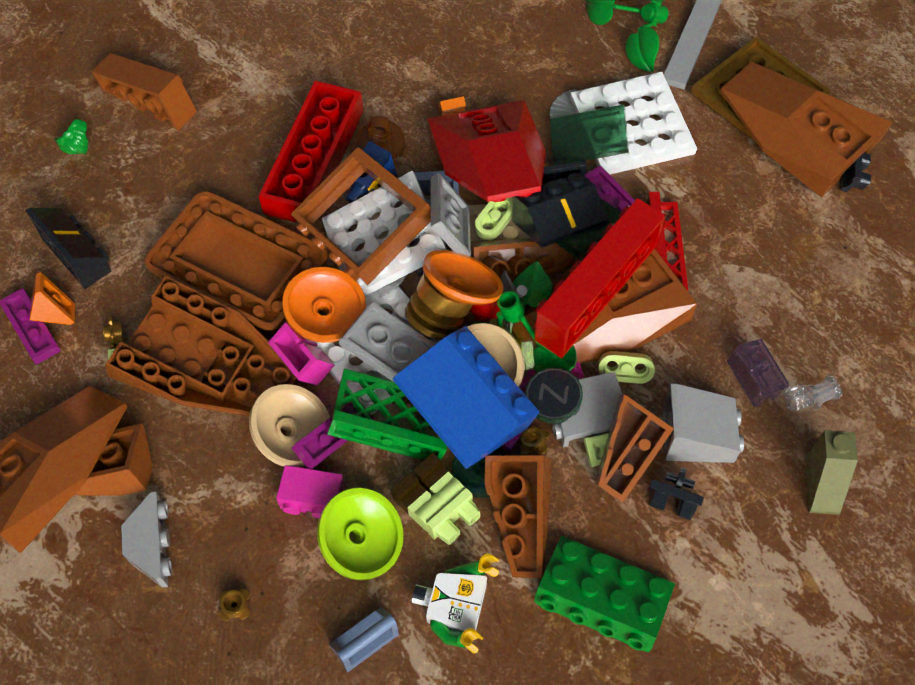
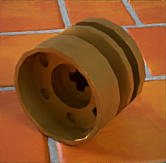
M424 273L417 285V291L413 293L405 308V316L409 323L421 333L442 340L459 330L464 321V316L468 314L473 304H463L447 298L429 282Z

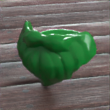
M75 119L63 133V136L54 138L62 152L84 155L87 153L88 139L85 134L87 123L83 120Z

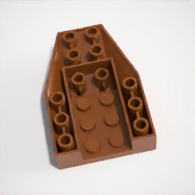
M754 62L749 63L720 89L721 94L760 149L821 198L839 181L842 174L864 152L868 153L882 140L893 123Z
M655 249L575 342L577 362L582 364L599 361L600 357L609 351L630 353L692 320L697 306L696 301ZM571 268L553 284V290L561 279L565 281L568 278ZM530 307L524 313V316L535 332L534 324L537 320L535 311L537 307ZM521 321L514 323L512 333L529 358H531L532 352L539 346Z
M166 275L152 294V307L127 344L120 342L105 364L108 377L183 406L250 416L254 402L264 391L277 385H293L297 379L269 345V341L238 311Z
M89 386L0 441L1 541L22 553L62 507L76 494L88 479L128 406L124 402Z

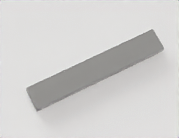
M696 0L664 73L668 85L685 90L722 0Z

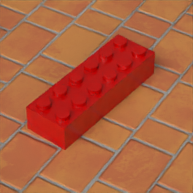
M314 81L259 194L263 214L298 223L291 213L339 166L364 112L360 91Z
M638 198L631 206L626 205L619 215V220L615 224L610 223L603 233V238L598 243L596 241L592 243L582 262L578 260L573 265L568 278L565 281L561 279L556 284L553 295L548 300L543 299L535 311L537 320L534 324V328H536L534 340L560 358H563L657 247L666 215Z

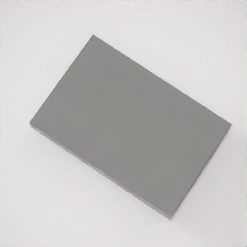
M437 173L431 177V227L453 251L471 257L469 206L443 176Z
M373 301L339 341V345L391 381H393L392 379L395 375L436 345Z

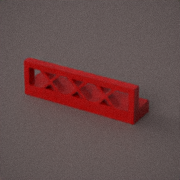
M649 192L648 205L661 213L662 210H672V217L668 221L664 220L659 242L655 250L688 291L678 202H661L660 192ZM666 229L675 235V239L670 243L665 240L664 231ZM668 251L678 257V260L673 265L668 263Z

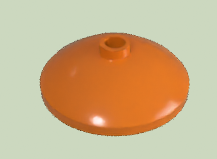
M436 250L428 253L423 261V270L429 282L440 293L453 301L463 304L484 305L497 301L503 292V283L498 275L487 265L468 255L449 250Z
M315 267L299 273L288 283L283 294L282 308L286 321L296 333L311 341L330 343L340 341L366 309V299L360 285L347 273L330 267ZM325 311L327 315H320L319 312Z

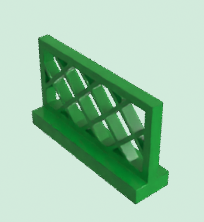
M348 369L343 370L327 435L420 460H425L432 453L442 460L447 451V445L440 437H433L426 433L424 428L430 425L427 421L422 424L417 421L412 413L418 410L414 406L408 409L401 399L405 394L396 383ZM347 379L359 382L363 389L352 393L346 384ZM378 388L384 389L390 397L380 401L374 390ZM365 394L374 403V405L366 409L357 400V398ZM351 402L358 413L352 415L341 412V406ZM395 402L402 412L392 417L385 406ZM378 409L386 420L383 422L374 421L368 414ZM406 417L414 428L410 430L400 428L396 421Z

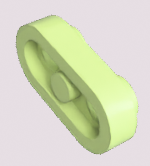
M506 198L502 202H488L475 221V232L481 239L493 240L501 234L513 217V198Z
M609 351L604 353L598 361L600 375L615 372L618 382L643 384L650 381L655 374L653 360L645 354ZM610 361L617 362V365L614 367H609L607 364ZM637 364L645 365L641 370L635 368Z

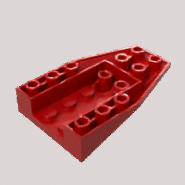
M525 100L428 118L431 146L445 175L487 202H502L506 198L515 196L528 197L535 192L541 191L546 150Z

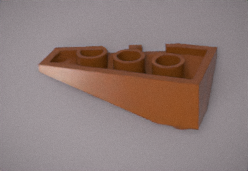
M573 237L543 248L531 238L471 241V257L487 265L500 279L505 270L513 283L527 267L536 261L540 263L547 275L573 264Z
M142 424L114 430L88 479L75 495L122 496L147 490L153 465L145 428Z
M543 455L485 456V488L491 499L495 521L498 522L503 539L502 544L512 577L542 578L545 568L551 491V458Z

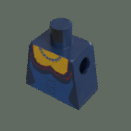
M369 141L363 151L397 178L398 175L391 153ZM364 172L351 185V189L345 196V199L351 203L382 186Z

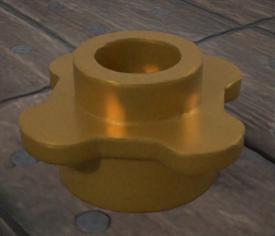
M108 317V325L103 326L104 342H110V349H114V344L122 342V330L120 322H112V318Z
M537 427L526 429L521 435L522 445L519 448L521 454H545L548 451L546 441L549 439L548 431Z
M247 590L223 591L219 595L220 607L222 609L219 612L221 620L229 621L231 618L244 620L248 618L250 610L247 608V600L250 598V594ZM233 603H237L235 608L232 607Z

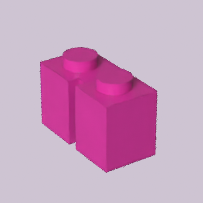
M287 322L268 342L299 381L318 385L335 366L324 351L317 347L318 344L315 341L306 339L296 333Z
M285 465L276 499L280 509H283L286 513L299 515L300 512L306 513V511H309L313 517L319 519L328 501L345 490L344 478L342 474Z

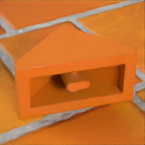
M42 272L37 273L31 298L30 320L66 325L75 323V303Z

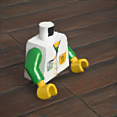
M484 554L478 561L465 563L447 569L444 573H438L433 588L415 585L412 603L428 606L427 622L430 624L431 630L444 644L461 648L466 647L472 653L478 652V648L472 642L477 638L481 640L484 638L476 630L487 586V577L483 575L487 573L495 577L499 574L497 569L490 567L493 562H499V559L492 554Z

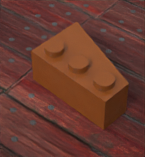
M621 394L595 484L623 503L674 428L627 395Z

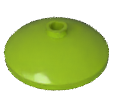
M352 488L337 494L325 505L318 520L317 540L324 559L336 572L350 579L368 580L384 574L397 561L403 545V527L396 509L383 495L366 488ZM350 532L355 534V542L351 541L349 537Z

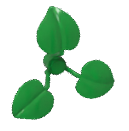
M587 0L586 9L589 19L596 25L608 23L613 16V8L641 13L644 21L649 23L637 29L638 33L631 34L628 37L626 54L630 62L637 68L644 71H654V62L659 50V36L654 29L649 27H656L657 24H663L667 20L668 9L665 5H661V2L664 0H650L652 3L646 4L642 9L614 4L615 0Z
M538 261L527 267L513 281L515 288L520 285L525 286L527 294L520 299L518 294L513 291L502 293L497 300L500 311L496 313L498 318L497 326L502 327L503 319L511 323L521 321L533 340L535 332L524 316V308L526 305L537 307L543 299L548 300L553 293L552 282ZM477 321V322H474V323H472V324H470V325L480 324V323H487V324H491V323H489V322ZM535 341L539 347L532 352L530 360L532 367L537 373L547 369H560L569 372L575 367L577 353L574 345L563 358H560Z

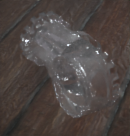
M829 375L816 385L790 386L783 391L786 407L789 410L792 408L793 411H795V408L797 411L799 408L803 410L804 406L806 408L810 406L813 409H818L822 403L828 400L841 398L843 392H841L842 388H839L841 385H837L838 381H835L836 378Z

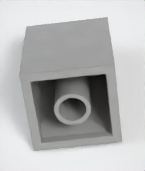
M679 384L670 385L662 407V419L673 427L674 430L664 443L665 461L735 463L739 453H742L744 450L743 435H739L738 426L741 425V410L736 409V399Z

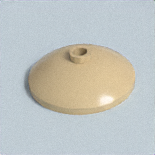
M480 323L468 326L467 328L519 387L524 374V357L520 345L513 335L504 328L493 324Z
M282 384L267 389L256 399L250 411L249 428L255 445L266 458L280 466L285 467L287 465L302 468L306 466L291 448L328 420L330 415L321 400L312 392L300 386ZM281 429L286 431L287 436L282 434Z

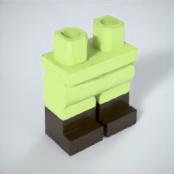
M434 453L414 469V475L410 472L391 489L393 501L427 531L434 540L439 537L448 545H451L460 535V530L453 524L459 517L468 526L473 525L480 518V511L473 502L472 493L467 488L465 489L461 482L448 472Z

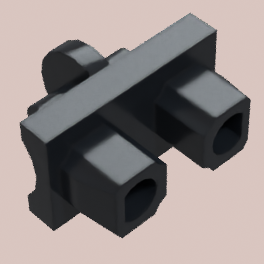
M864 152L842 174L840 178L841 191L848 192L852 187L863 190L871 183V175L863 172L871 162L870 154Z
M682 467L678 475L668 471L664 480L675 483V486L652 479L648 488L651 490L648 506L664 511L668 496L679 499L675 515L691 520L697 506H702L704 497L681 489L682 486L693 489L696 482L685 478L687 469Z

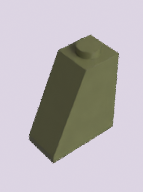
M824 430L805 458L809 513L839 515L858 461L855 432Z

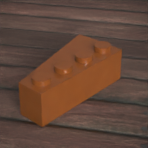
M112 53L105 57L91 71L103 91L124 102L129 100L137 109L143 112L146 109L150 110L155 114L154 117L161 122L165 119L169 120L172 123V128L178 131L197 112L183 86L182 78L174 72L171 73L158 67H152L140 61L137 62Z

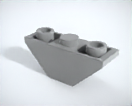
M150 492L121 525L122 555L131 565L163 588L168 587V576L172 575L171 560L166 556V547H170V534L168 529H165L164 519L169 517L167 502L162 501L157 492Z

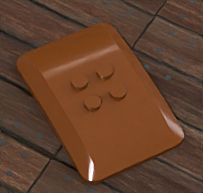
M206 191L200 192L192 198L145 257V265L151 273L162 279L166 275L238 311L252 325L265 330H274L279 328L285 321L282 301L288 283L296 275L307 269L324 267L328 260V253L326 249L323 252L318 249L310 239L214 193Z

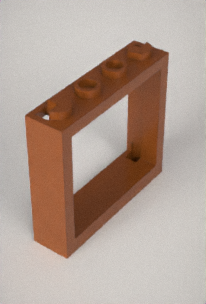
M359 147L291 213L299 223L296 228L305 237L310 234L313 237L311 239L312 243L323 252L326 248L330 252L328 257L337 266L343 263L347 267L345 272L355 282L360 279L367 286L431 222V208L429 204ZM366 172L412 210L413 213L359 266L320 232L313 223Z

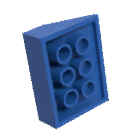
M466 326L443 338L392 379L465 469L525 431L540 413Z

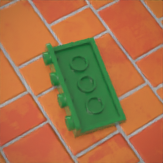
M561 536L538 586L534 602L548 612H555L567 617L575 624L592 628L605 637L615 638L628 644L635 650L650 652L660 630L675 583Z

